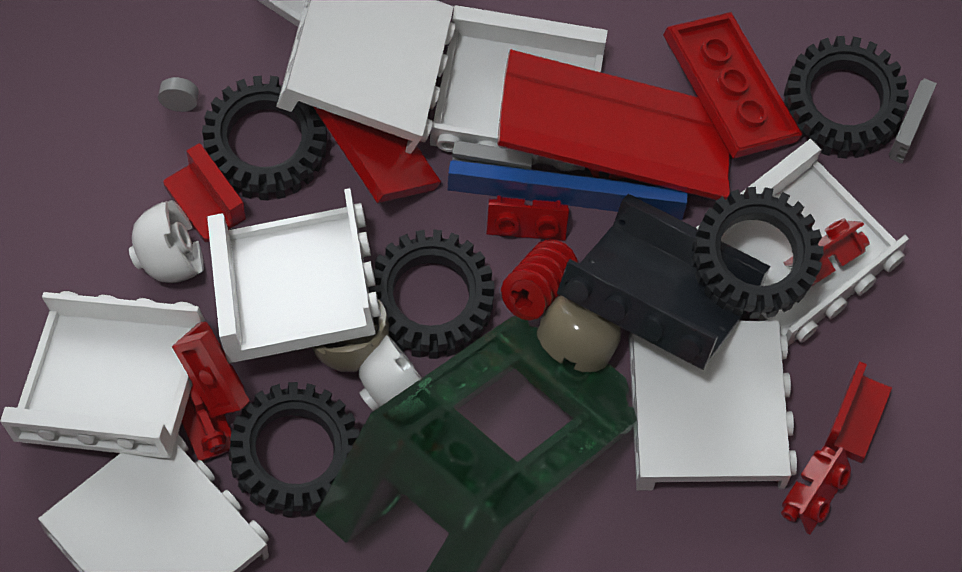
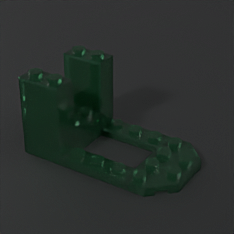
M512 316L370 413L315 516L347 543L392 510L402 494H404L449 533L426 572H499L543 501L630 432L636 423L637 418L634 407H629L626 395L629 392L626 377L609 363L605 368L596 372H581L574 369L577 363L571 362L566 358L563 359L562 363L558 362L542 347L537 337L538 327L529 326L528 320ZM513 369L521 373L533 386L540 389L559 405L564 412L574 418L518 462L457 411Z

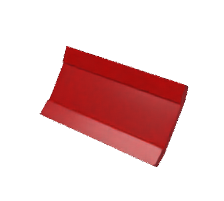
M510 49L504 75L498 126V146L586 167L594 178H599L600 171L609 173L608 180L617 181L627 177L715 200L720 199L722 196L725 200L730 194L728 180L729 151L698 97Z

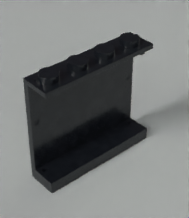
M629 193L621 201L613 226L580 263L571 259L567 262L557 294L701 370L705 369L747 312L743 311L741 316L732 314L734 307L726 304L725 308L722 309L716 305L719 298L715 294L709 298L704 293L705 282L698 284L695 277L698 268H692L691 261L694 251H691L692 243L698 229ZM721 241V255L727 269L736 278L745 283L763 286L771 266Z

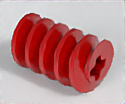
M558 240L539 242L503 281L501 293L507 309L513 315L523 320L531 321L538 319L555 298L559 296L557 291L567 262L571 259L578 263L573 250Z

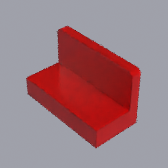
M198 143L186 150L189 165L164 179L163 183L168 193L181 207L202 240L209 242L207 216L223 213L228 230L246 218L244 202L203 146Z
M206 321L196 324L172 346L212 417L239 411L250 402L240 378L232 364L227 362L224 350Z
M859 361L850 379L824 446L831 448L835 452L840 447H843L847 458L862 463L892 390L890 386L863 376L867 364Z

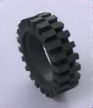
M836 36L833 45H831L829 38L822 39L818 49L814 44L806 48L804 55L801 53L797 57L785 86L784 103L802 133L800 139L807 135L809 137L808 140L811 139L815 144L820 143L824 145L821 154L827 156L830 155L832 148L838 149L837 158L845 159L849 151H853L854 158L863 157L866 149L869 150L870 154L878 151L881 143L885 146L890 141L892 135H895L907 107L906 102L909 98V90H904L907 84L906 76H898L901 70L899 63L896 61L889 65L888 62L891 54L884 50L878 56L875 54L877 44L871 41L867 49L861 48L862 38L853 36L850 45L845 44V36ZM846 69L857 72L874 85L880 99V110L872 119L865 123L843 125L833 122L824 117L814 105L810 92L811 84L818 76L828 71Z
M262 75L253 76L254 85L247 86L245 79L236 82V91H233L230 86L222 90L223 100L215 97L211 102L212 111H206L204 117L205 125H203L202 129L204 149L235 191L238 188L242 189V196L251 199L253 192L259 193L260 200L268 201V193L276 192L277 199L286 197L285 189L288 188L292 190L293 194L301 190V181L309 184L314 179L313 171L319 172L322 167V157L325 158L327 142L324 122L313 106L300 101L297 102L292 112L276 107L282 88L279 84L278 76L270 75L269 84H262ZM262 109L276 110L288 115L296 122L302 134L298 149L289 159L283 163L268 167L254 166L240 160L228 144L229 134L234 124L244 115Z
M747 187L744 194H740L739 189L730 192L726 200L722 196L715 202L713 208H709L705 213L692 243L691 251H694L691 259L692 268H698L695 275L698 284L705 282L704 293L709 298L715 294L719 298L716 305L722 309L725 308L726 304L733 306L732 314L741 316L743 311H749V318L758 319L761 313L766 312V316L769 318L776 316L781 309L783 312L790 310L795 302L799 303L816 280V276L822 266V263L819 261L824 254L823 246H818L822 238L820 229L814 231L812 229L815 219L811 214L806 217L801 214L804 206L799 201L794 206L788 204L787 201L790 195L782 192L779 198L773 197L774 189L765 187L762 194H756V187ZM745 220H760L777 227L788 239L793 252V266L787 277L778 283L768 286H756L736 278L727 269L720 250L721 238L728 228Z
M433 229V237H425V230L416 231V238L412 240L409 239L408 234L399 237L398 246L391 242L385 247V256L379 254L375 260L373 272L376 286L368 287L369 293L376 292L377 298L383 303L389 322V337L395 341L402 352H404L406 347L410 348L411 356L420 358L421 351L429 352V359H438V352L445 351L446 357L455 355V349L458 346L464 351L470 347L472 338L479 339L483 333V326L487 327L490 321L495 289L494 281H492V270L490 265L485 266V256L481 251L475 254L473 252L474 244L468 240L463 245L460 244L459 235L450 233L449 239L442 238V230ZM436 263L445 265L458 273L466 283L469 293V299L463 311L453 320L441 325H423L408 319L396 305L393 291L399 278L410 268L420 264Z
M288 382V388L282 390L280 384L271 386L270 393L266 395L262 390L255 394L253 403L249 402L242 408L241 415H237L234 421L229 448V461L232 464L231 472L233 478H238L239 489L242 493L247 491L250 494V501L257 506L259 502H262L266 505L265 511L274 514L275 509L283 510V516L292 517L293 511H300L301 517L309 516L311 510L315 508L318 509V512L327 509L329 502L333 501L336 503L342 497L343 491L348 490L356 473L361 446H359L360 432L359 429L354 427L356 420L352 413L348 415L345 413L346 405L340 399L336 403L332 401V393L326 389L323 390L322 394L315 392L316 385L307 383L306 389H298V382ZM290 415L303 416L321 425L328 433L333 445L334 455L329 468L321 476L310 482L290 484L275 479L261 466L256 455V440L261 431L278 418Z

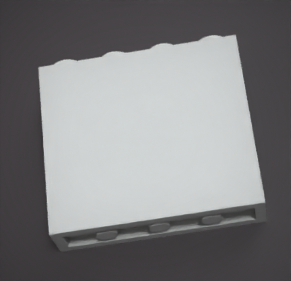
M305 0L276 107L292 112L298 101L408 139L405 152L411 154L419 141L426 142L432 127V120L427 119L429 109L432 110L435 107L440 93V87L435 86L437 77H441L448 59V55L443 54L444 45L450 43L455 30V23L450 22L454 6L437 0Z
M455 5L452 16L455 30L448 45V59L443 71L434 121L430 130V145L437 146L439 149L447 152H453L455 141L506 148L498 146L497 143L504 75L510 49L601 72L608 30ZM533 154L532 165L536 163L552 165L562 171H584L585 169L582 166Z
M811 139L749 187H756V194H762L765 187L774 189L772 196L779 198L781 193L784 192L790 195L787 203L791 206H794L799 201L804 206L801 214L804 217L809 214L813 216L815 223L812 229L813 231L820 229L822 237L827 235L824 230L840 219L862 221L864 225L857 229L856 232L862 231L867 236L870 245L865 247V253L844 266H839L833 255L829 257L836 271L811 286L804 298L799 303L795 302L790 310L783 312L781 309L776 316L767 318L766 312L761 313L758 318L760 321H779L780 335L787 336L788 346L797 339L800 343H803L810 338L818 329L817 323L825 316L829 319L837 316L847 306L848 302L846 299L855 292L860 296L869 290L877 280L875 276L883 269L887 272L895 269L905 258L903 251L909 240L904 235L896 241L817 161L821 149ZM760 220L738 222L728 228L721 238L722 242L771 266L763 286L778 283L787 277L792 269V266H785L783 263L793 256L791 245L786 236L770 223Z
M350 188L344 189L347 207L228 230L223 213L207 216L219 337L228 363L376 334L373 318L381 316L376 292L369 293L368 287L376 286L371 261L364 263V257L371 256L367 233L359 232V228L366 227L362 203L354 204Z
M62 291L60 294L44 292L42 298L50 311L18 407H5L0 420L14 442L171 458L193 384L172 346L196 324L205 321L199 307L187 302H177L175 304L156 303L146 298H139L135 301L117 299L110 295H99L98 297L81 296L70 291Z
M740 321L704 370L630 332L629 350L636 491L653 490L656 482L778 481V488L785 489L791 475H796L797 457L795 450H789L788 436L793 435L794 418L792 411H786L785 397H790L791 380L789 373H783L782 359H787L788 342L786 335H780L779 321Z
M179 434L177 435L171 458L120 453L38 518L44 532L78 572H240L257 557L260 556L263 560L269 557L266 544L269 538L265 531L254 520L248 524L239 513L242 510L239 502L228 490L221 493L212 483L215 480L214 475L201 460L195 463L185 453L188 447Z

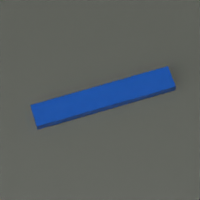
M457 160L450 161L448 172L449 191L496 197L501 195L504 198L525 199L527 201L542 200L556 202V200H561V204L614 212H618L621 201L629 193L679 220L683 219L688 196L687 192L662 186Z

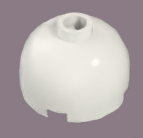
M175 201L161 202L145 211L134 224L132 231L133 246L129 247L130 258L137 269L143 268L150 277L166 283L188 280L204 270V259L199 241L192 244L187 231L193 229L181 207Z
M388 335L385 336L380 345L367 357L359 368V377L365 387L359 394L373 412L381 408L390 416L400 418L412 416L425 409L437 399L424 378H421L414 365Z

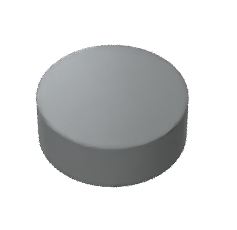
M179 77L168 78L160 84L158 100L161 105L170 110L190 111L197 105L199 89L187 79Z

